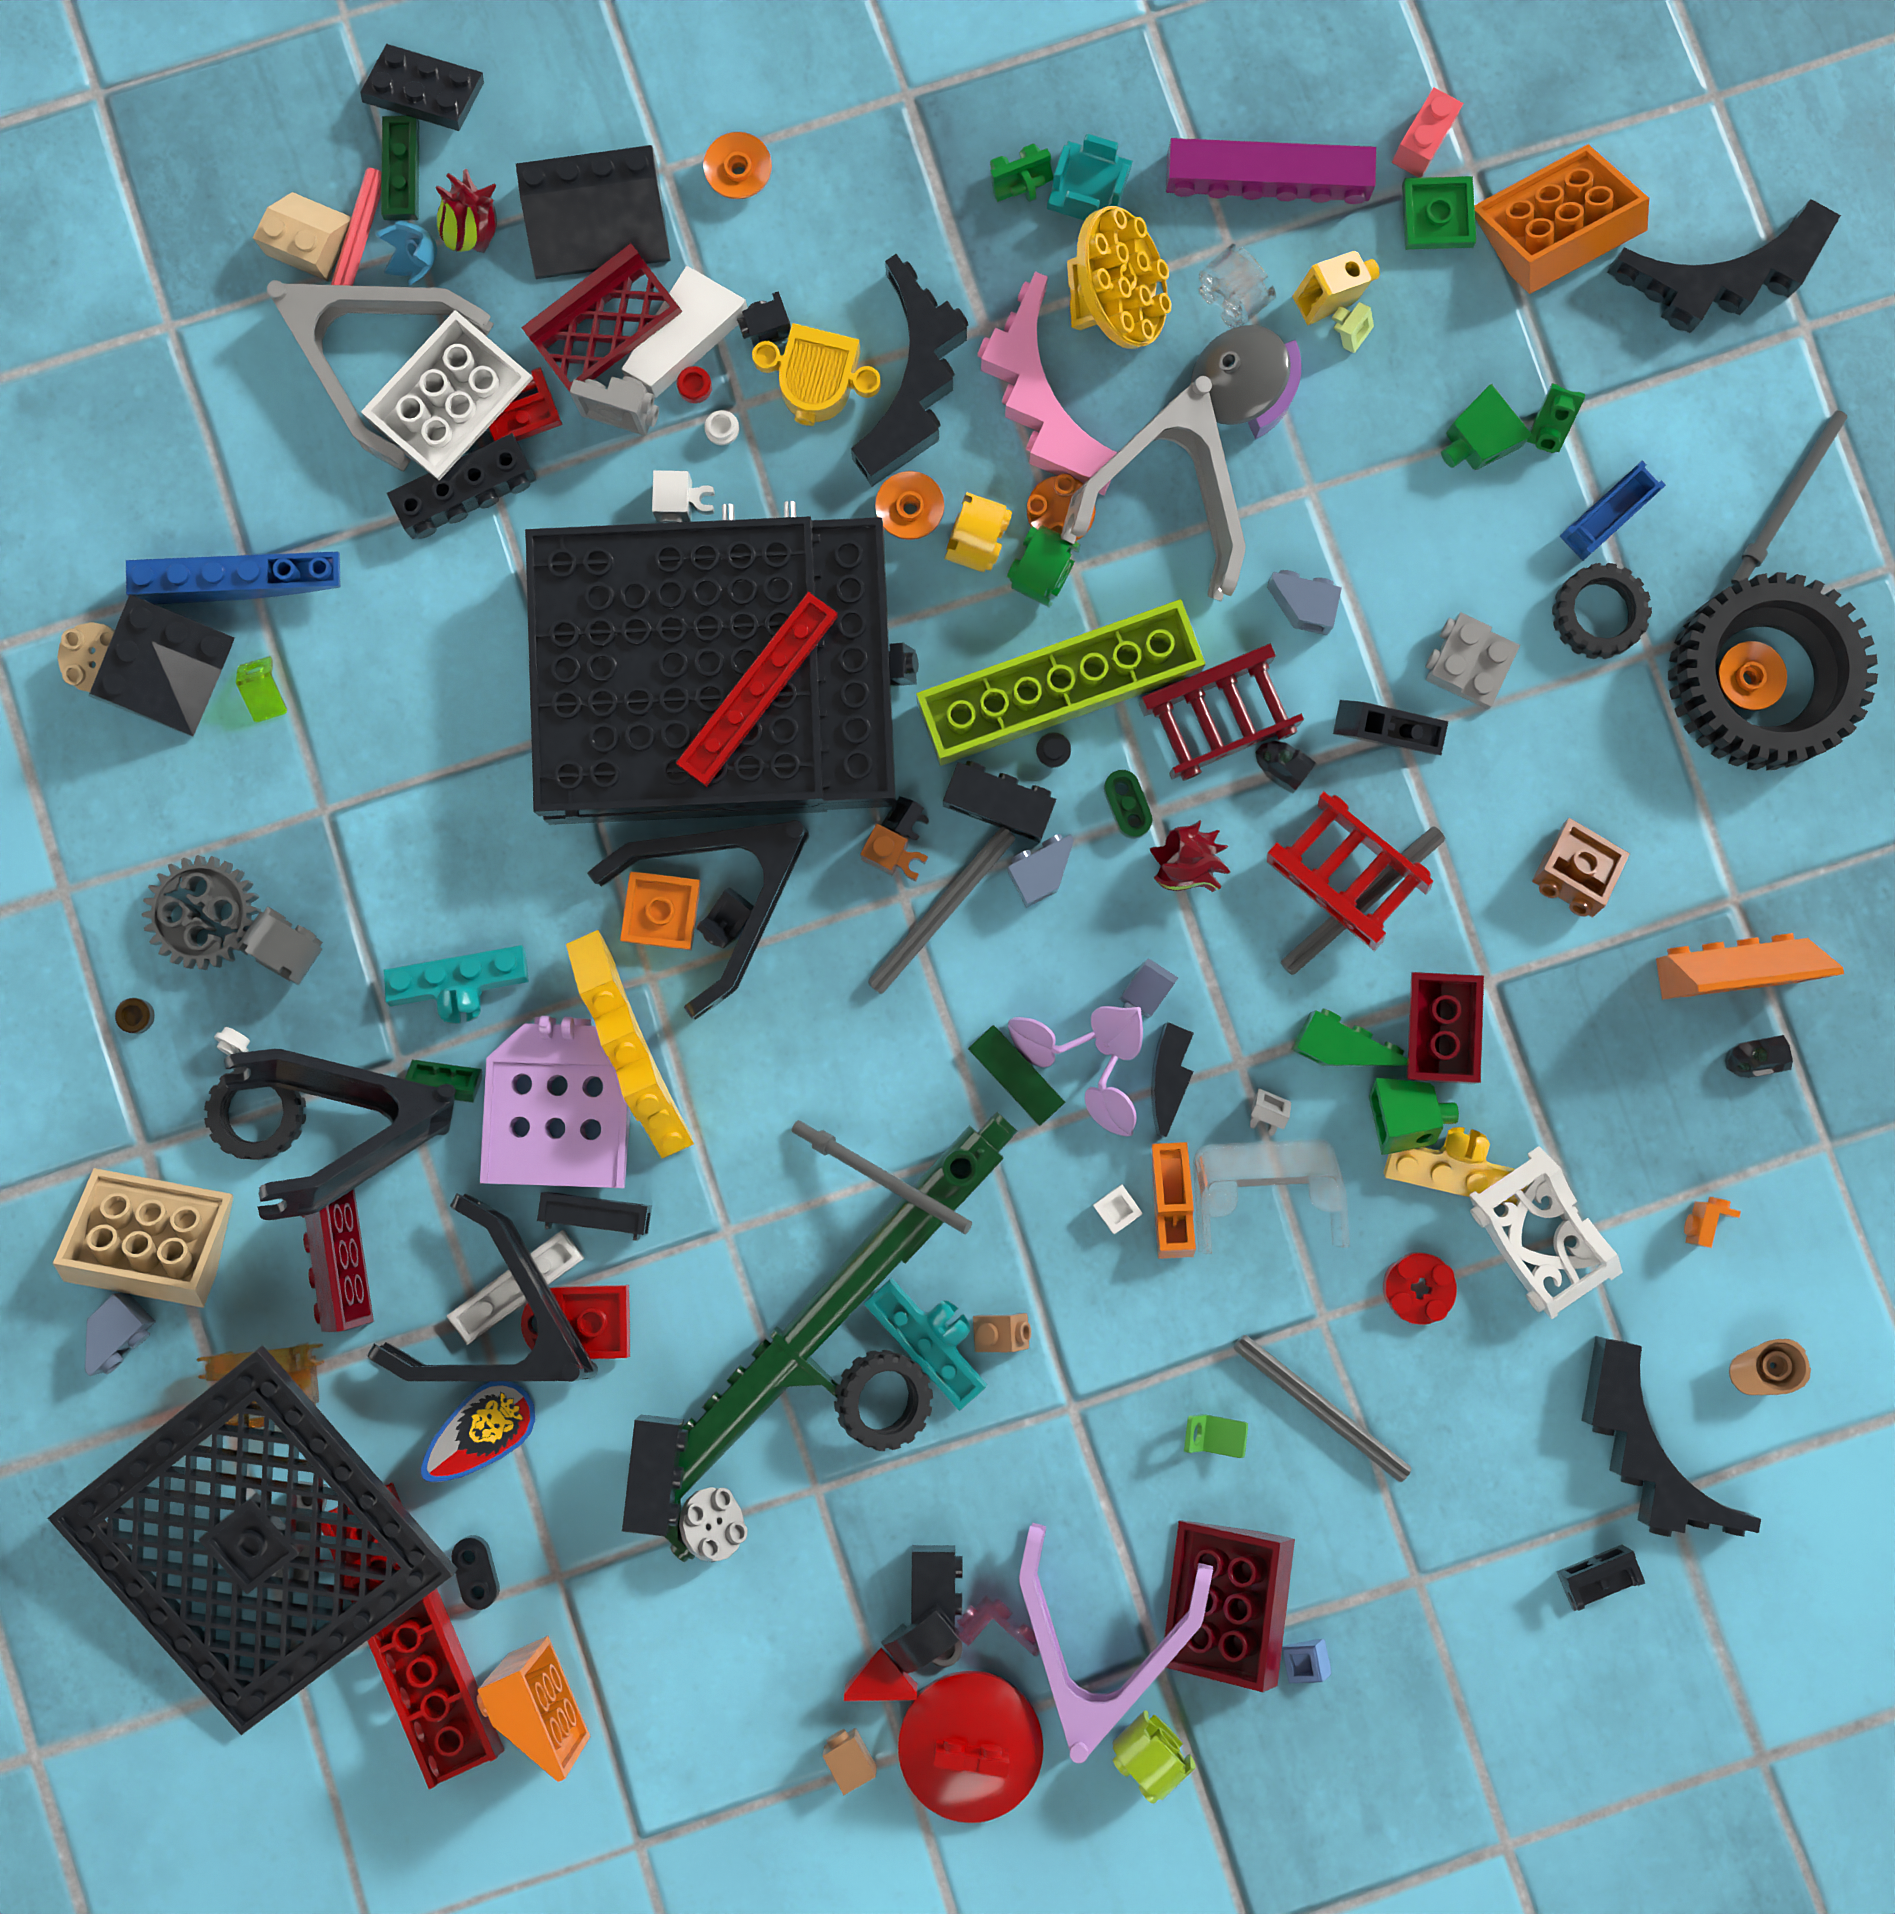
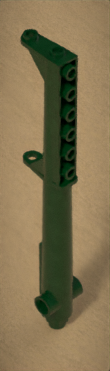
M998 1112L978 1132L969 1125L913 1187L955 1211L1004 1159L999 1152L1018 1131ZM962 1157L969 1160L971 1168L967 1173L958 1175L951 1170L950 1165L956 1158ZM902 1198L782 1331L776 1326L770 1333L773 1341L770 1343L765 1338L751 1353L755 1360L746 1369L740 1365L726 1380L731 1386L722 1395L716 1391L702 1406L706 1411L697 1422L691 1418L683 1426V1430H688L686 1452H680L679 1466L684 1467L682 1488L676 1489L674 1502L680 1504V1513L681 1498L788 1387L822 1385L837 1398L838 1395L835 1394V1389L838 1383L810 1356L901 1261L906 1264L939 1229L944 1223L943 1221ZM679 1514L677 1526H672V1529L665 1538L672 1544L670 1549L673 1554L681 1561L686 1562L688 1559H694L695 1555L690 1553L682 1540Z

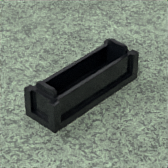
M541 1192L537 1221L545 1222V1229H551L552 1223L633 1233V1240L638 1241L640 1235L649 1233L652 1205Z

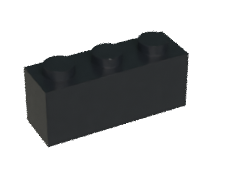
M966 761V764L957 762L943 799V807L998 828L1004 827L1014 834L1041 843L1057 800L1050 797L1051 791L1036 785H1032L1031 789L1018 785L1019 780L1008 774L999 773L998 777L985 772L986 767L973 761Z
M641 1414L634 1420L622 1532L666 1537L672 1526H677L680 1504L674 1503L676 1489L682 1488L684 1467L679 1466L680 1452H686L688 1443V1430H683L684 1419Z

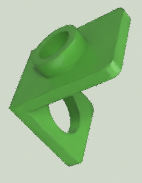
M1207 1414L1188 1416L1184 1452L1204 1451L1235 1458H1244L1248 1423ZM1196 1425H1197V1436H1196V1439H1195V1441H1194V1440H1193V1435H1194L1195 1427H1196Z

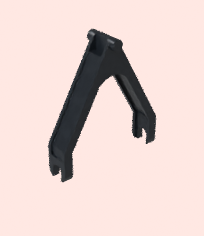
M792 820L786 823L629 842L594 866L587 874L595 884H599L602 887L639 860L736 848L752 852L758 858L763 869L764 885L726 969L719 981L684 1006L691 1019L694 1018L696 1020L739 988L801 851L809 839V832L799 821Z
M284 1049L235 1053L227 1056L224 1060L226 1069L248 1068L243 1073L223 1075L226 1087L229 1090L238 1091L278 1086L378 1111L392 1123V1125L312 1176L274 1181L261 1185L258 1193L260 1202L282 1199L278 1204L257 1206L259 1216L263 1220H277L317 1213L437 1134L445 1135L450 1130L456 1089L450 1084H442L437 1088Z
M456 1193L450 1207L488 1230L537 1318L538 1336L533 1350L524 1360L517 1364L425 1365L394 1345L385 1342L381 1346L374 1343L367 1357L406 1381L573 1382L595 1377L598 1372L596 1363L589 1358L512 1220L468 1194L464 1193L462 1196Z

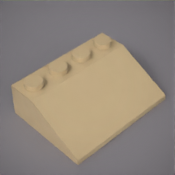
M93 1168L53 1261V1265L64 1282L204 1308L216 1277L233 1195Z

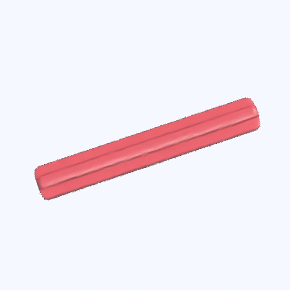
M368 168L365 172L331 285L353 286L381 196L382 171L378 169Z

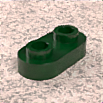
M1128 770L1114 771L1108 776L1104 784V794L1121 834L1131 839L1140 838L1151 828L1153 818L1138 778ZM1117 784H1124L1128 791L1124 795H1119L1115 791V786ZM1137 816L1140 820V825L1138 827H1131L1127 821L1128 817Z

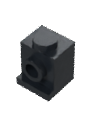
M779 291L772 293V301L752 303L748 309L742 311L743 317L737 319L743 339L750 337L753 348L763 341L773 343L789 337L791 325Z

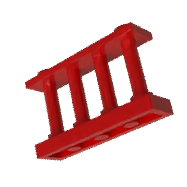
M1323 791L1318 800V807L1323 812L1291 847L1286 846L1283 848L1279 843H1276L1267 852V863L1375 952L1384 942L1386 932L1382 930L1384 928L1383 923L1415 888H1418L1426 895L1431 890L1434 880L1430 878L1431 873L1419 862H1410L1348 811V805L1336 795L1330 797ZM1335 820L1350 834L1318 869L1313 868L1311 871L1301 863L1303 860L1301 856ZM1363 843L1377 857L1345 892H1336L1328 885L1330 882L1328 878L1357 846ZM1390 865L1405 879L1373 914L1368 913L1365 916L1355 907L1357 905L1355 901L1380 873Z

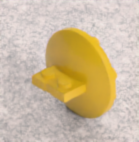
M1108 206L1094 211L1086 218L1081 227L1077 242V257L1067 260L1068 285L1071 293V328L1083 330L1098 325L1110 340L1123 348L1137 349L1147 346L1159 336L1165 323L1166 314L1171 311V301L1167 293L1166 279L1169 277L1168 266L1160 258L1157 248L1147 232L1146 224L1141 217H1135L1125 209L1116 206ZM1161 282L1164 293L1155 295L1156 284Z

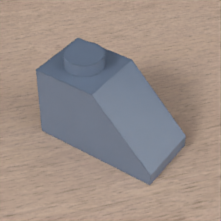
M1148 958L1141 964L1120 996L1119 1000L1125 1003L1122 1008L1140 1007L1142 1016L1151 1017L1178 977Z

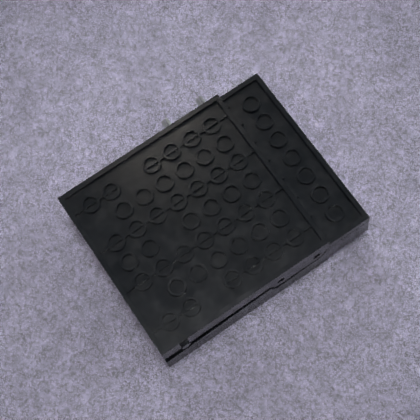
M785 501L783 518L735 520L734 505L729 504L728 520L727 504H723L722 520L525 529L533 812L538 816H543V820L549 825L819 813L836 809L896 807L883 517L811 520V516L796 517V502L790 501L791 517H789V502ZM810 592L837 612V619L708 786L705 787L680 768L676 762L806 594Z

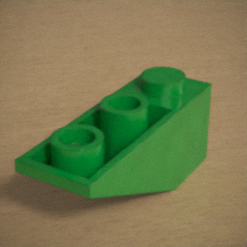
M1322 1008L1321 1012L1317 1010L1310 1012L1291 1050L1321 1066H1407L1408 1058L1403 1056L1405 1052L1403 1049L1389 1042H1385L1384 1045L1377 1043L1371 1039L1373 1034L1357 1025H1354L1351 1029L1340 1023L1341 1017L1324 1008Z

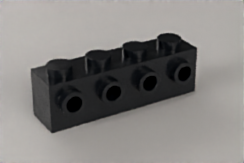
M513 433L461 457L440 480L427 473L386 494L406 533L412 539H422L433 535L437 530L436 528L448 522L453 524L464 520L469 512L479 507L485 509L495 505L499 498L506 494H516L529 488L530 483L537 479Z

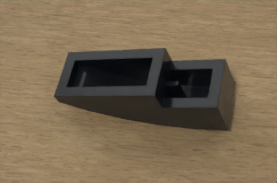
M1169 1022L1163 1026L1152 1068V1114L1156 1135L1161 1137H1167L1194 1072L1181 1066L1194 1033Z

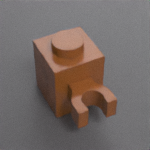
M877 823L860 853L862 861L893 876L896 868L899 867L909 879L915 882L919 874L911 871L909 864L913 860H919L925 864L928 856L920 852L906 851L909 846L908 839Z

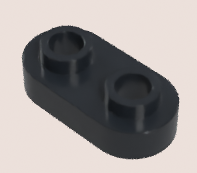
M466 1536L454 1546L451 1555L452 1563L457 1567L455 1574L463 1602L471 1609L482 1610L488 1608L497 1599L500 1585L488 1543L480 1536ZM466 1550H470L475 1554L474 1562L465 1560L464 1552ZM474 1586H481L484 1589V1597L475 1596L473 1592Z

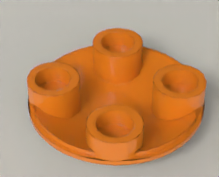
M1068 474L1052 476L1040 482L1031 492L1027 502V519L1030 526L1039 529L1040 526L1044 525L1062 534L1070 500L1083 483ZM1095 505L1087 532L1091 528L1095 518ZM1081 535L1080 537L1076 536V540H1075V541L1079 540V539L1082 538L1083 536H1082V535Z

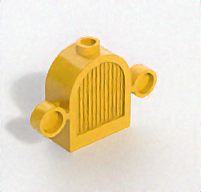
M792 323L784 355H780L778 347L769 341L758 343L752 351L754 365L759 371L763 373L779 371V383L784 403L790 412L795 415L794 420L805 426H814L815 422L826 421L839 414L848 401L851 389L855 390L861 397L870 398L875 396L881 387L880 375L876 369L870 366H863L856 370L861 353L859 339Z

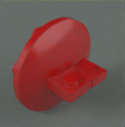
M960 1671L936 1679L919 1692L917 1700L911 1702L901 1723L898 1757L902 1774L908 1787L925 1807L937 1815L952 1821L979 1823L996 1819L1008 1813L1029 1794L1039 1776L1043 1761L1042 1730L1033 1706L1017 1687L991 1673Z

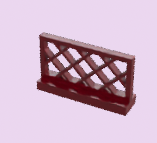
M629 244L521 328L570 392L573 381L570 382L567 378L569 363L584 364L583 373L575 380L585 382L586 379L594 380L681 314L682 310L647 266L634 246ZM645 274L648 278L646 292L631 291L632 283ZM613 298H621L618 313L603 312L604 305ZM629 299L644 300L641 314L626 313ZM652 300L666 301L670 306L659 315H649ZM585 319H593L591 334L576 333L577 325ZM601 320L616 321L614 335L599 334ZM624 321L639 322L638 331L632 336H621ZM566 340L563 355L549 354L546 350L556 341ZM574 341L589 342L586 356L571 355ZM597 342L612 343L610 353L603 358L594 357Z

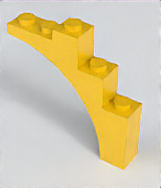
M599 930L567 943L566 947L579 994L594 1019L601 1046L616 1070L623 1098L635 1119L641 1122L662 1159L694 1145L692 1135L682 1119L645 1042L624 991L613 956Z

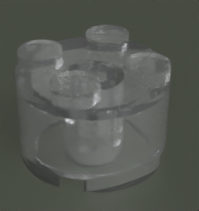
M1234 243L1199 272V280L1202 285L1198 288L1201 297L1208 304L1211 305L1215 302L1223 311L1220 316L1230 329L1244 326L1276 298L1273 285L1267 290L1263 282L1268 277L1263 268L1245 249L1241 248L1236 252V244Z

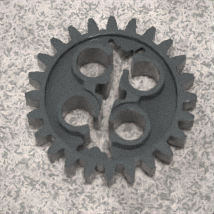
M196 855L194 864L190 859L182 858L181 869L176 865L169 864L168 867L171 875L166 876L158 873L157 877L162 884L159 887L155 885L148 886L155 893L154 898L143 899V902L152 906L150 911L142 913L143 917L152 920V923L144 927V931L156 933L149 941L150 944L156 946L163 944L158 954L162 956L172 954L170 958L171 963L179 965L183 961L184 967L193 969L197 963L198 969L207 970L209 961L213 967L220 968L222 967V957L231 962L235 961L233 950H238L236 946L253 923V920H251L252 915L258 914L261 909L251 906V903L256 901L259 895L247 893L254 885L253 882L249 880L241 881L245 874L242 870L236 869L232 871V863L224 861L220 865V859L213 856L207 862L205 857ZM205 880L207 889L203 895L197 897L187 894L186 897L193 904L204 907L203 913L212 921L233 930L238 929V932H231V934L225 935V941H223L222 937L208 934L206 943L199 946L196 940L198 933L203 929L215 932L217 928L211 922L200 919L201 913L191 904L184 903L182 900L172 896H166V894L177 891L179 885L183 889L195 892L197 884ZM230 903L233 909L232 914L228 919L223 920L221 909L224 905ZM177 906H181L182 917L177 922H173L171 917L172 911Z

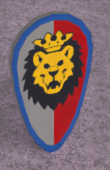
M491 1381L478 1387L457 1407L431 1441L420 1470L422 1478L427 1482H445L462 1478L496 1462L522 1445L531 1434L535 1423V1407L529 1394L518 1384L508 1381Z

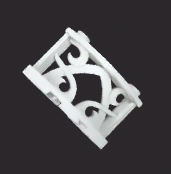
M1538 1146L1528 1153L1529 1161L1482 1193L1478 1194L1476 1191L1471 1193L1469 1196L1474 1208L1470 1212L1475 1221L1482 1228L1485 1227L1508 1265L1529 1292L1526 1294V1297L1532 1307L1537 1312L1544 1310L1553 1319L1558 1316V1312L1608 1278L1613 1280L1622 1274L1623 1271L1618 1254L1601 1236L1589 1218L1581 1221L1577 1214L1578 1210L1575 1206H1572L1577 1200L1565 1180L1562 1169ZM1513 1195L1518 1199L1516 1205L1505 1200ZM1544 1196H1548L1549 1205L1546 1209L1541 1210L1532 1203L1533 1199L1537 1203H1541V1199ZM1503 1204L1506 1209L1505 1213L1498 1217L1493 1208ZM1527 1211L1543 1218L1560 1216L1563 1219L1555 1231L1553 1240L1557 1256L1536 1253L1522 1247V1227ZM1509 1225L1507 1237L1502 1226ZM1568 1235H1572L1577 1243L1573 1248L1566 1246L1571 1254L1567 1256L1564 1239ZM1523 1261L1537 1265L1532 1273ZM1599 1266L1581 1279H1579L1575 1269ZM1558 1269H1564L1572 1285L1555 1297H1552L1545 1289L1543 1280L1550 1276L1553 1278L1555 1286L1559 1287L1562 1283V1276Z

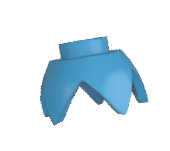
M397 221L395 225L388 226L376 233V236L396 248L384 273L398 276L411 275L407 280L410 286L430 271L438 249L434 237L422 227L405 221Z

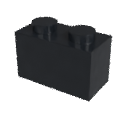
M912 1545L911 1624L935 1603L940 1606L954 1625L955 1615L962 1616V1593H955V1578L963 1577V1556H955V1545Z

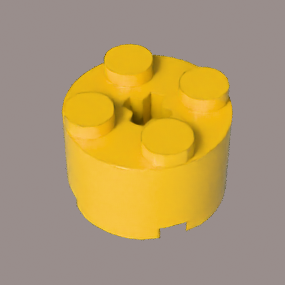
M966 492L961 503L963 507L961 512L957 514L946 549L948 551L944 559L984 573L985 570L991 571L993 564L997 562L1002 544L996 541L997 538L1001 539L1003 532L1007 530L1012 511L1007 510L1006 505Z

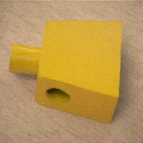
M1356 251L1313 265L1292 296L1307 326L1335 313L1339 307L1346 308L1358 301L1369 284L1379 278V266L1374 259L1363 262Z

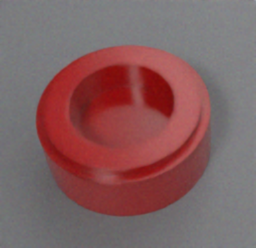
M690 366L683 369L678 375L677 388L680 396L685 401L697 404L705 401L710 396L712 382L709 374L703 368Z

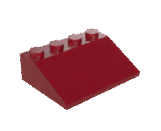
M352 1189L317 1213L301 1216L305 1218L307 1232L303 1235L304 1247L306 1252L310 1253L312 1267L309 1268L308 1272L311 1288L316 1290L317 1303L314 1304V1318L316 1323L321 1325V1332L345 1331L374 1322L355 1189Z
M1184 1520L1178 1521L1164 1638L1190 1609L1198 1564L1213 1566V1573L1201 1627L1165 1668L1259 1692H1265L1278 1686L1295 1539L1261 1531Z

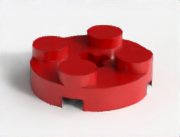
M1414 1252L1404 1255V1257L1388 1268L1383 1280V1294L1390 1308L1400 1319L1412 1324L1427 1325L1435 1321H1441L1447 1316L1456 1300L1457 1284L1453 1270L1440 1258L1427 1253ZM1423 1278L1425 1279V1285L1429 1287V1291L1423 1294L1422 1298L1417 1299L1416 1292L1411 1290L1412 1283L1418 1284L1419 1279Z

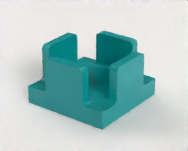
M1086 134L1083 145L1068 141L1067 145L1063 146L1054 173L1053 187L1047 203V209L1085 221L1094 211L1108 206L1119 207L1133 161L1119 157L1117 155L1119 144L1111 140Z

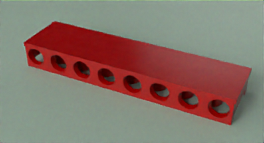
M393 1482L385 1485L401 1503ZM337 1507V1508H334V1509H332V1510H330V1511H328V1512L337 1513L338 1507ZM348 1508V1515H354V1513ZM322 1523L321 1530L323 1535L336 1537L337 1525ZM347 1527L346 1539L362 1541V1529ZM372 1535V1542L379 1543ZM329 1549L335 1561L336 1549ZM346 1551L345 1563L361 1565V1553ZM371 1554V1566L386 1568V1556ZM345 1575L344 1586L359 1588L360 1577ZM370 1579L369 1590L382 1580ZM437 1588L367 1640L429 1790L456 1775L487 1761L491 1762L497 1759L505 1751L496 1728L492 1726L488 1716L484 1717L478 1707L477 1695L479 1692L477 1689L479 1687Z

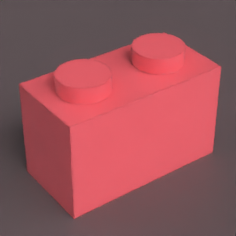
M1433 87L1400 143L1392 163L1414 176L1422 178L1453 126L1464 103Z

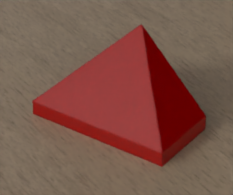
M880 1648L845 1685L844 1701L917 1700V1683Z

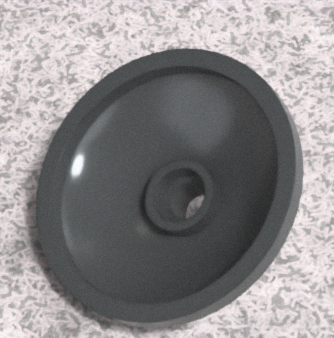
M1258 325L1235 327L1220 334L1205 347L1193 368L1191 383L1200 376H1206L1210 379L1212 388L1209 393L1217 423L1226 425L1246 423L1268 411L1284 392L1290 376V355L1280 337L1270 329Z

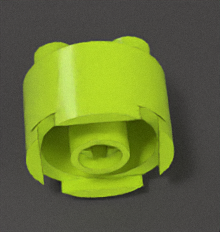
M1144 1710L1112 1742V1748L1117 1755L1112 1759L1115 1767L1125 1777L1131 1774L1140 1784L1139 1790L1142 1795L1152 1804H1155L1158 1800L1165 1799L1196 1768L1190 1754L1185 1758L1181 1754L1179 1748L1183 1743L1177 1735L1156 1715L1149 1719L1147 1710Z

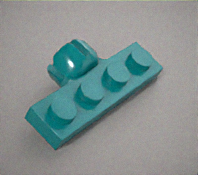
M523 945L383 970L385 1000L389 1007L436 1000L437 1014L444 1022L455 1024L461 1023L460 1012H466V1022H470L478 1017L481 1012L480 996L483 991L529 982L526 950Z
M892 1278L864 1302L869 1311L911 1358L920 1365L921 1369L959 1411L986 1388V1382L961 1356L956 1348L970 1332L971 1326L967 1318L962 1314L950 1326L946 1323L954 1316V1312L959 1309L949 1301H941L931 1311L924 1312L918 1308Z

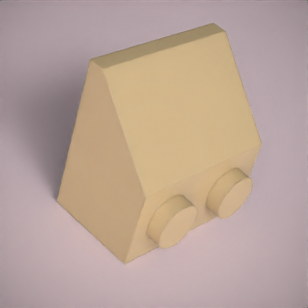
M291 192L267 207L253 239L265 255L328 281L340 256L351 217Z

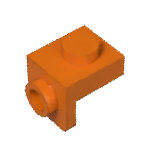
M1709 1197L1708 1202L1695 1201L1692 1214L1688 1215L1684 1225V1233L1687 1235L1685 1243L1712 1248L1719 1215L1740 1218L1741 1211L1731 1209L1730 1201Z

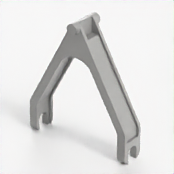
M278 280L271 281L267 286L268 294L274 301L354 438L358 440L364 450L404 472L411 460L404 456L405 452L366 428L323 355L322 341L327 328L335 319L347 313L450 316L456 310L487 336L494 323L489 321L491 316L481 308L445 288L283 284Z
M1200 376L1177 395L1073 494L1061 539L1075 544L1076 536L1086 535L1098 491L1149 443L1160 439L1173 441L1183 447L1194 462L1216 553V560L1208 588V597L1222 601L1224 594L1231 596L1236 588L1246 545L1209 393L1212 383L1208 377Z

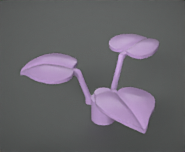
M1099 1007L1091 1015L1093 1031L1061 1046L1055 1045L1056 1038L1053 1031L1037 1020L1014 1017L1008 1021V1029L1015 1047L1029 1063L1038 1067L1051 1066L1055 1061L1054 1053L1060 1054L1096 1038L1095 1044L1098 1050L1105 1055L1112 1056L1098 1082L1099 1088L1090 1087L1085 1092L1087 1110L1092 1118L1106 1130L1122 1136H1132L1134 1134L1133 1130L1137 1117L1133 1103L1119 1089L1107 1088L1106 1082L1118 1058L1131 1060L1140 1052L1143 1038L1140 1007Z

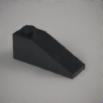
M1340 700L1333 734L1408 750L1442 755L1449 721L1367 702Z

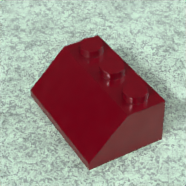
M1411 972L1408 1080L1456 1084L1481 1083L1483 975Z

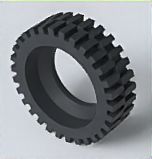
M1777 572L1769 578L1767 573L1756 575L1750 580L1745 578L1733 586H1729L1695 611L1696 614L1690 617L1683 625L1686 629L1677 635L1674 642L1679 647L1671 652L1669 662L1677 663V665L1668 671V681L1678 680V685L1669 690L1670 698L1672 700L1681 697L1683 704L1674 709L1677 717L1688 714L1691 722L1684 725V729L1688 734L1697 729L1702 733V736L1695 741L1700 747L1704 748L1712 743L1716 745L1711 753L1714 757L1720 759L1730 754L1731 757L1728 764L1738 767L1748 762L1747 769L1758 770L1765 766L1766 771L1777 770L1783 766L1788 768L1836 747L1843 742L1842 738L1851 735L1857 727L1854 724L1863 720L1868 711L1861 707L1872 703L1875 693L1865 689L1877 684L1878 674L1867 673V669L1877 665L1878 661L1877 654L1866 655L1865 649L1874 645L1872 635L1861 638L1858 631L1867 625L1862 617L1852 622L1848 615L1856 610V608L1850 602L1841 607L1835 603L1841 597L1839 592L1833 589L1825 595L1821 594L1825 583L1814 580L1807 586H1804L1806 576L1796 574L1786 581L1787 573ZM1752 627H1769L1790 635L1804 648L1813 667L1814 687L1807 706L1795 719L1779 726H1757L1740 717L1727 703L1718 685L1715 662L1720 649L1733 634Z

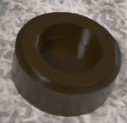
M128 998L122 1001L115 1011V1021L118 1027L128 1033L139 1034L147 1031L152 1026L155 1018L154 1010L150 1003L138 998Z

